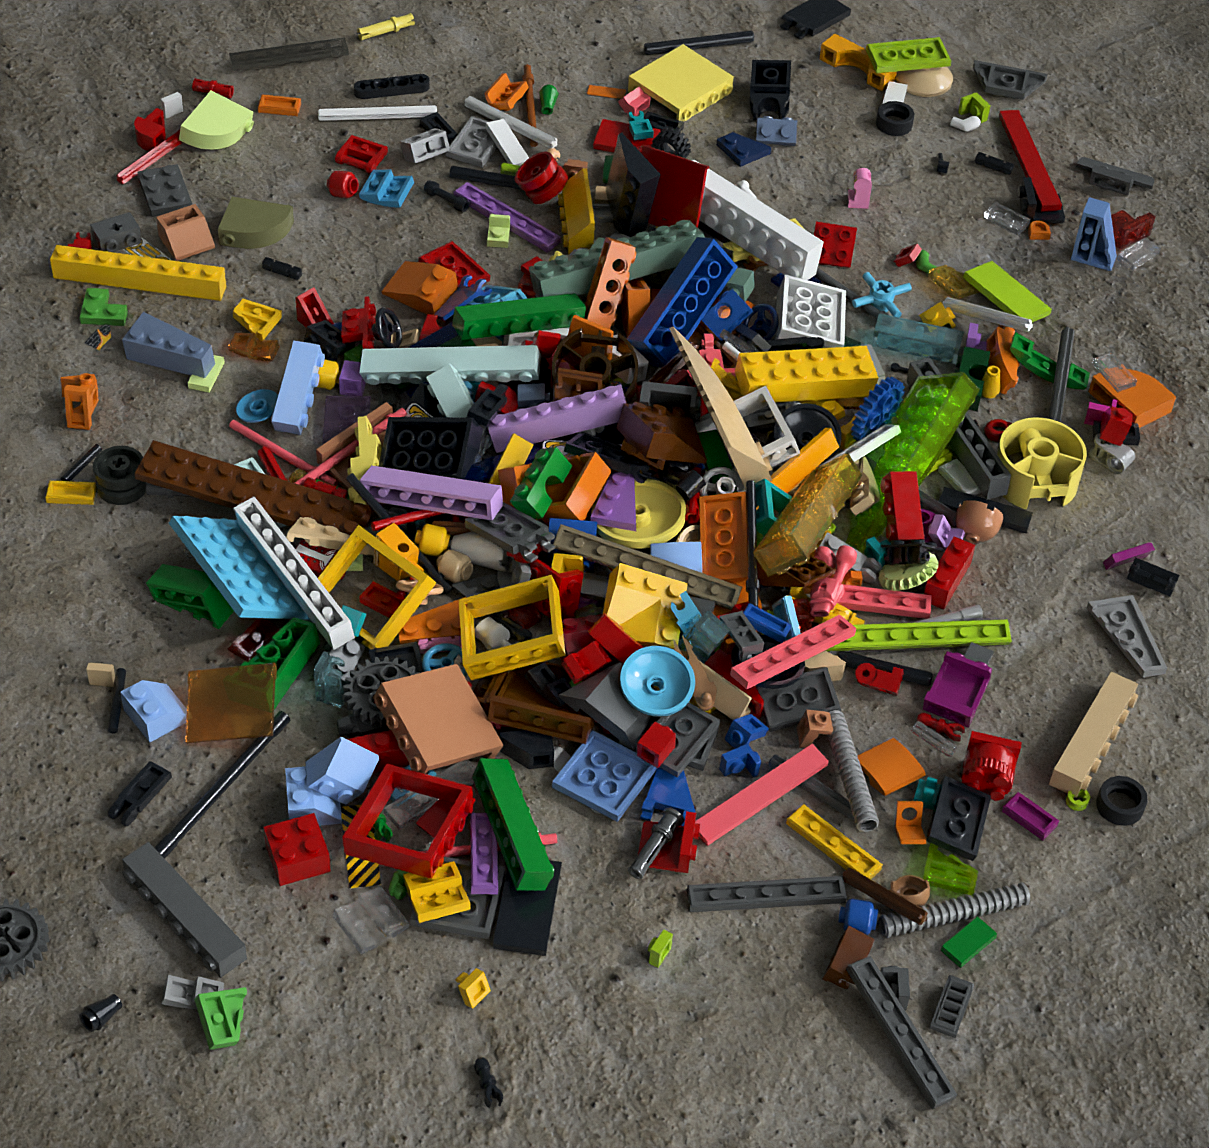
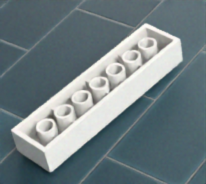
M707 169L700 221L784 275L809 280L816 275L824 241L712 170Z

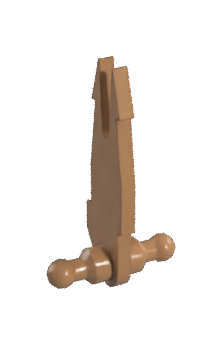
M682 636L689 656L687 661L695 675L693 696L698 707L703 711H708L714 706L717 688L714 681L709 682L703 666L692 651L693 646ZM673 640L674 650L682 655L678 645Z

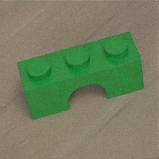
M557 447L539 450L535 454V459L531 466L525 471V476L520 485L516 487L510 503L517 510L534 519L543 518L553 501L548 496L545 485L563 483L572 468V464Z

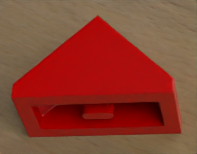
M315 287L295 297L297 320L306 328L309 325L324 320L334 324Z

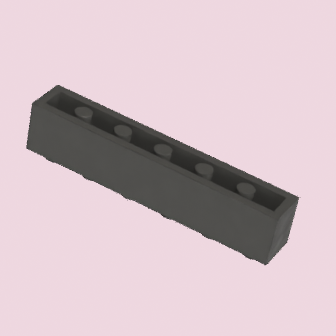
M149 842L122 859L124 866L122 874L130 885L134 883L141 897L146 902L150 901L154 905L158 916L162 919L166 918L170 922L173 932L177 936L182 935L185 938L188 948L194 954L198 953L202 957V961L209 971L212 972L214 970L220 977H223L247 960L245 944Z

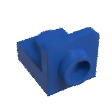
M749 714L732 721L725 736V741L736 749L749 744L750 741L764 737L769 728L755 716Z
M745 744L722 754L719 769L724 776H727L731 773H739L744 768H747L754 778L759 774L761 759L756 751L753 752L749 744Z

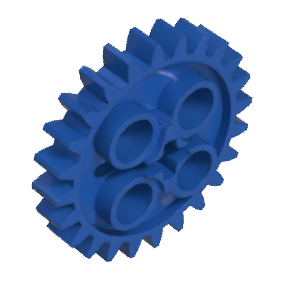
M892 376L890 378L886 377L885 380H881L879 385H875L873 391H869V396L864 398V403L859 406L860 410L855 414L856 419L852 422L854 424L851 428L853 439L859 441L883 425L892 423L891 419L897 415L895 412L901 407L899 404L903 401L902 396L905 393L903 391L905 387L902 382Z

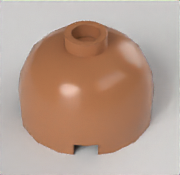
M966 500L963 501L962 505L959 504L955 521L957 528L964 530V537L968 542L979 543L992 539L998 533L1004 519L1003 514L995 507L993 511L987 509L988 504Z

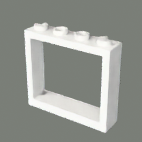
M766 386L734 400L742 418L766 406L770 408L784 437L762 447L765 454L761 456L762 458H768L771 467L800 454L797 443ZM709 413L702 416L700 422L695 423L697 432L717 430ZM730 462L732 470L737 473L733 462Z

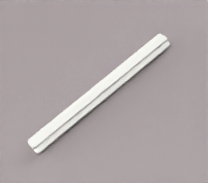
M472 96L465 99V106L493 121L504 119L511 130L548 148L557 146V138Z
M430 105L319 109L318 119L319 121L422 118L437 112V107Z

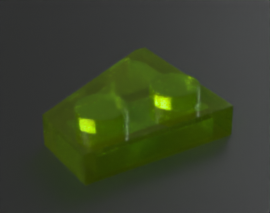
M930 843L922 879L928 880L929 886L972 896L975 891L978 870L968 864H964L953 854L949 856L944 855L937 850V845Z

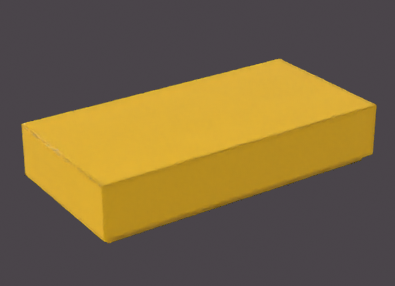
M49 481L45 497L46 503L93 505L96 494V482Z

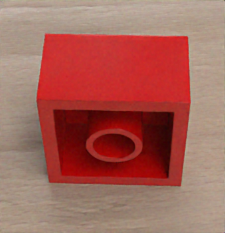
M315 813L263 827L265 845L279 886L331 872L330 855Z

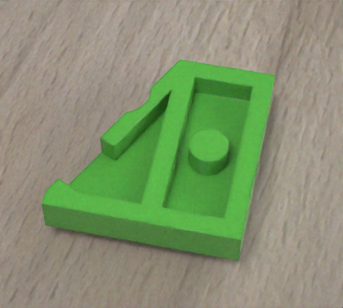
M246 987L202 993L194 998L210 1050L235 1046L238 1043L241 1031L240 1022L243 1019L244 1010H242L243 999L247 995Z

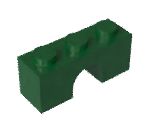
M965 346L963 355L958 354L956 367H959L960 370L955 369L952 382L957 383L952 384L951 389L965 409L978 412L984 385L982 378L987 370L990 351Z

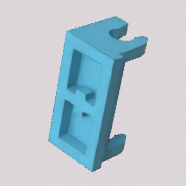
M684 591L680 596L685 603V608L678 610L672 602L671 610L678 619L677 624L687 637L704 626L706 622L688 593Z

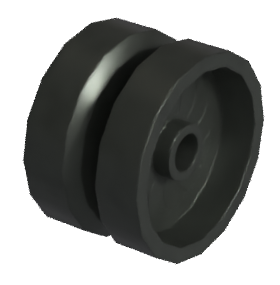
M113 446L103 450L96 456L93 462V471L96 479L97 493L101 499L110 504L126 505L144 496L147 482L135 479V472L143 459L139 451L128 446Z

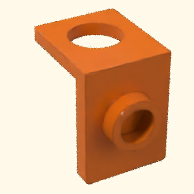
M897 801L895 831L900 844H926V837L921 827L922 801ZM914 808L917 813L913 819L906 820L902 817L904 809Z

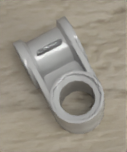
M1100 433L1097 434L1094 438L1095 445L1089 452L1090 458L1108 468L1111 472L1121 474L1135 460L1134 451L1124 444L1121 446L1110 442L1106 444L1105 440L1100 439Z

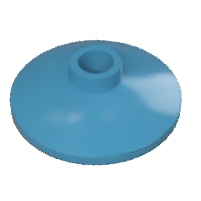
M261 389L245 395L236 407L238 417L242 421L256 423L270 418L274 413L278 394L272 390Z

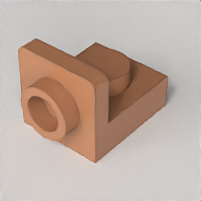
M568 159L563 166L568 175V180L583 168L588 169V162Z
M806 709L796 727L801 748L811 745L814 739L818 737V734H832L833 727L829 712Z

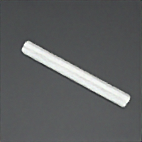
M947 297L942 303L945 309L950 307L953 312L1024 332H1029L1033 327L1030 319Z

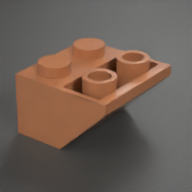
M196 204L156 217L158 235L176 261L215 248L205 217Z

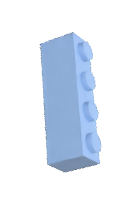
M293 341L271 420L274 430L301 435L303 427H307L308 407L313 405V389L318 386L319 367H323L325 355L322 354L320 345Z

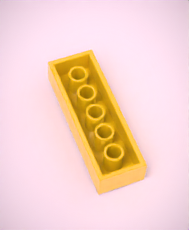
M867 346L739 353L735 368V375L742 397L766 386L774 402L868 397L869 391L874 390L879 378Z

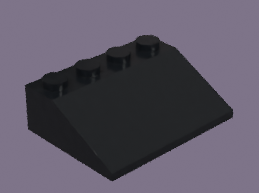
M623 133L618 135L606 186V194L617 231L626 236L633 237L647 229L661 174Z
M389 417L378 467L464 480L479 452L483 429L473 418Z

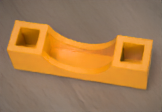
M833 34L821 44L819 60L833 67L850 65L860 68L867 75L866 84L880 91H884L887 88L889 81L894 82L896 80L897 71L876 73L866 49L837 34Z

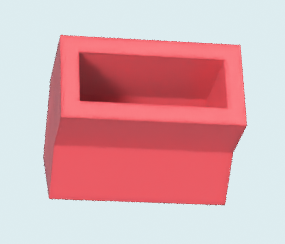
M639 86L620 99L618 103L625 113L629 114V112H632L633 116H637L639 111H644L650 107L651 97L645 94Z

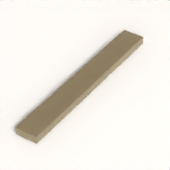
M560 524L553 542L557 550L571 555L583 556V559L612 569L619 563L688 583L686 592L689 596L715 601V605L732 610L734 605L737 604L742 590L741 586Z

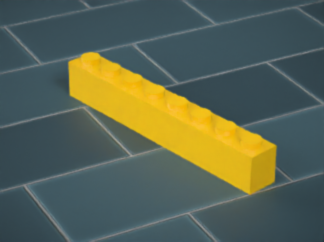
M56 245L50 258L53 278L217 301L222 300L226 289L224 267Z

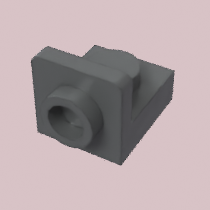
M898 966L881 967L880 972L906 1011L910 998L908 968H900Z

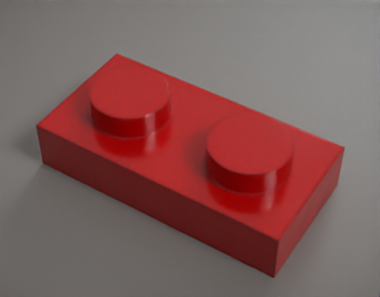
M374 581L359 596L360 603L388 618H391L405 599V597Z

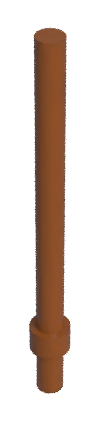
M527 64L523 67L524 75L522 76V81H526L529 87L525 92L528 124L536 128L533 94L534 76L531 72V66ZM530 139V146L536 147L538 142Z

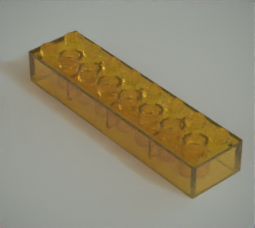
M849 453L815 468L808 474L753 552L768 577L776 573L781 575L795 564L801 566L810 559V554L817 549V543L824 538L823 534L831 527V522L838 517L837 513L845 506V501L852 496L851 492L858 486L857 483L862 474Z

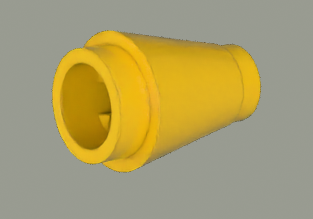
M989 366L982 378L984 385L981 395L985 398H994L1000 393V369L996 366Z

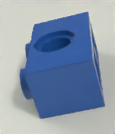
M731 289L730 291H725L719 297V302L710 307L702 321L723 341L753 310ZM724 309H730V315L727 318H721V313Z

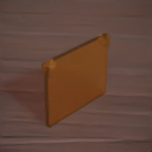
M266 663L189 671L185 742L188 744L273 736L276 664Z

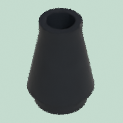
M112 994L105 999L85 1006L83 1012L79 1014L81 1023L90 1032L101 1030L112 1016L122 1008V1002L117 995Z

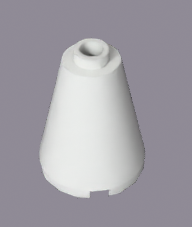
M474 532L455 535L449 541L448 550H456L468 555L472 564L509 572V563L512 557L506 555V550Z

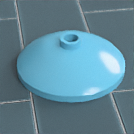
M648 646L635 651L627 658L620 674V687L625 699L636 710L651 716H668L682 710L691 700L695 689V675L689 662L677 651L663 646ZM657 686L660 690L655 691L651 687Z

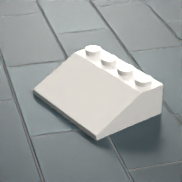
M785 274L777 293L776 311L779 324L774 340L797 337H821L825 343L823 348L844 347L846 290Z

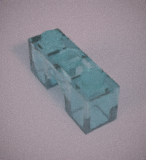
M708 610L702 617L698 614L682 636L693 646L692 651L697 659L705 663L715 653L714 650L724 641L731 629ZM683 639L678 642L680 651H686Z

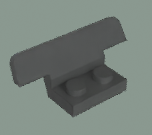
M1081 157L1076 163V167L1092 171L1089 184L1125 195H1129L1133 184L1149 189L1153 188L1154 178L1086 157Z

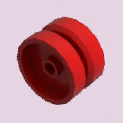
M547 151L539 152L527 159L519 167L515 175V182L525 191L526 196L534 204H543L550 201L563 190L568 180L565 170L558 165L553 155Z

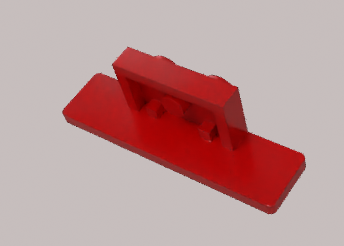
M369 296L365 297L364 308H352L343 311L341 331L343 343L363 340V349H375L372 325L375 323L376 307L375 303L371 304Z

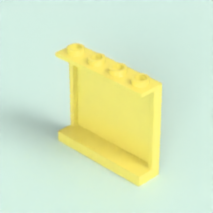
M682 44L631 74L628 81V92L630 93L640 86L643 92L677 113L676 120L684 122L732 93L734 76Z

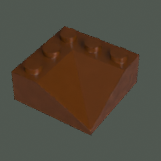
M639 402L623 404L616 429L645 458L706 464L707 458L694 421L686 413L685 409L680 407L670 409L658 404H654L652 407Z

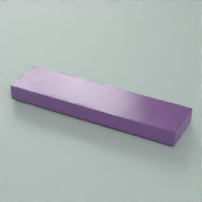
M471 813V894H498L497 839L487 814Z

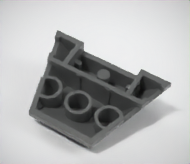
M622 662L615 663L558 695L561 700L576 712L580 709L619 739L618 744L636 752L638 741L647 731L651 715L636 710L625 699L620 687V674L624 665Z

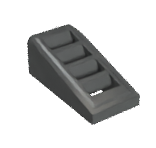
M952 975L948 976L930 1029L956 1038L972 995L973 983ZM947 997L950 998V999L956 1000V1001H958V1002H961L962 1004H958V1003H956V1002L950 1001V1000L947 999ZM943 1008H946V1009H949V1010H951V1011L957 1012L958 1015H956V1014H954V1013H951V1012H949V1011L943 1010ZM939 1017L955 1022V1024L952 1025L947 1022L939 1020Z

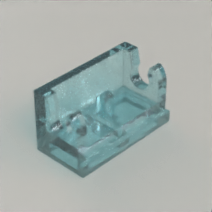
M324 651L314 668L316 701L342 708L344 704L342 694H344L341 683L342 672L333 669V665L336 664L344 667L345 663L342 659L328 655V652Z

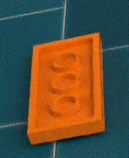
M746 491L700 496L702 573L729 583L748 580Z

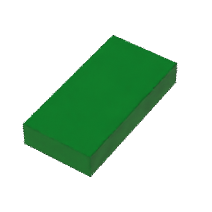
M977 916L942 946L941 952L961 968L995 940L997 933Z

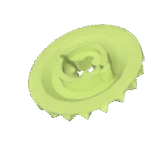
M927 551L930 554V560L926 561L925 564L890 565L888 563L879 572L878 579L880 585L884 589L891 591H901L916 587L935 574L939 565L938 560L934 554Z

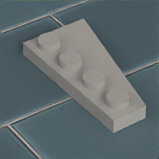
M1133 595L1088 602L1087 609L1142 678L1166 673L1167 666Z

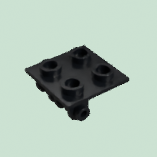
M893 540L890 541V545H881L882 548L887 549L884 560L890 565L925 564L926 561L930 560V554L927 551L946 550L945 548L937 547V543L925 542V540H911V543Z

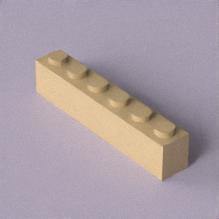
M1110 672L1055 766L1049 783L1050 786L1067 794L1068 791H1072L1076 798L1081 789L1087 790L1092 779L1089 775L1091 772L1096 774L1102 761L1099 759L1100 756L1105 757L1111 746L1109 740L1116 739L1120 730L1119 723H1125L1130 712L1127 710L1128 707L1133 708L1139 695L1135 693L1138 683Z

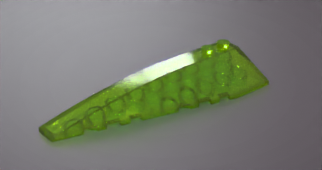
M964 372L918 376L895 416L898 420L893 425H899L901 433L885 442L883 446L885 454L879 457L873 472L879 489L880 501L865 512H860L856 515L857 525L851 528L846 544L862 553L866 549V540L872 537L877 538L886 528L887 518L883 513L884 493L881 492L880 488L881 480L889 472L917 471L919 487L931 471L959 424L964 420L966 412L974 403L975 397L980 390Z

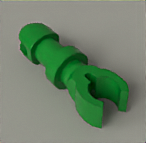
M380 813L373 825L375 827L374 838L380 841L382 836H384L386 843H388L393 836V832L386 824L385 815Z

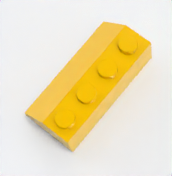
M583 168L567 181L561 194H558V206H562L559 208L560 220H564L561 221V232L565 233L563 235V247H567L568 255L574 254L578 248L590 249L594 244L595 221L587 168Z

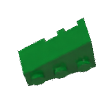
M162 564L146 582L155 601L179 612L182 609L193 613V618L199 621L201 618L213 622L212 626L220 629L234 612L208 575L203 571Z

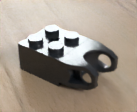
M752 60L750 112L753 120H757L766 111L777 113L779 119L786 117L789 113L791 60Z

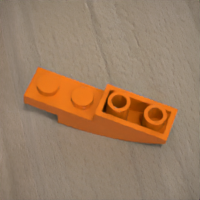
M998 325L986 340V351H990L989 366H996L1000 369V392L1006 394L1018 382L1017 369L1020 362L1010 351L1015 329Z

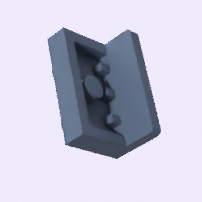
M770 116L757 118V142L774 145H796L797 120L788 117L773 119Z

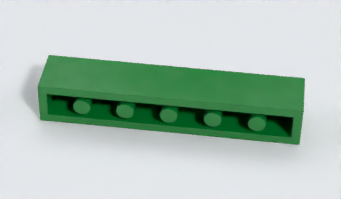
M576 293L458 306L454 308L452 326L462 340L570 327L574 315L582 318L585 317L586 306Z
M480 758L472 778L516 890L545 891L554 876V867L549 861L545 846L542 844L538 828L534 824L530 809L524 800L522 789L519 788L515 772L512 770L508 759Z

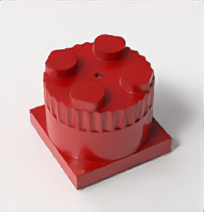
M972 731L962 767V783L991 795V799L994 801L1004 799L1013 786L1022 742Z

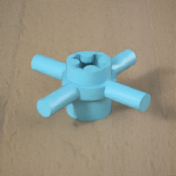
M869 272L864 273L862 277L870 286V293L867 296L853 299V307L857 308L871 304L880 311H889L895 319H898L902 313L893 303L894 297L911 291L910 283L893 287L888 281H876Z

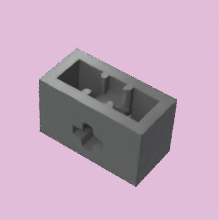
M130 212L90 224L92 240L99 251L115 252L142 243L140 227Z

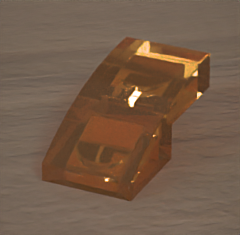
M235 333L228 345V350L235 354L273 362L280 348L277 340L260 341L257 340L255 333Z

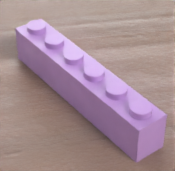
M621 385L609 386L605 389L585 392L573 397H565L554 402L542 403L538 406L518 409L506 414H498L488 425L489 433L496 453L504 451L513 433L534 444L617 423L623 404L627 403Z
M371 466L360 479V482L379 503L493 520L503 506L501 485Z

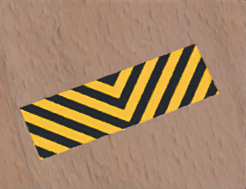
M361 805L341 807L343 835ZM374 827L368 833V838L375 839ZM346 855L350 889L381 885L379 864Z

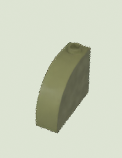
M231 197L218 227L219 245L255 249L277 243L292 228L294 223L293 206Z

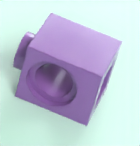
M344 361L339 377L340 395L362 397L366 383L359 373L361 362Z

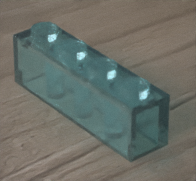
M879 313L874 329L872 346L956 364L964 331Z

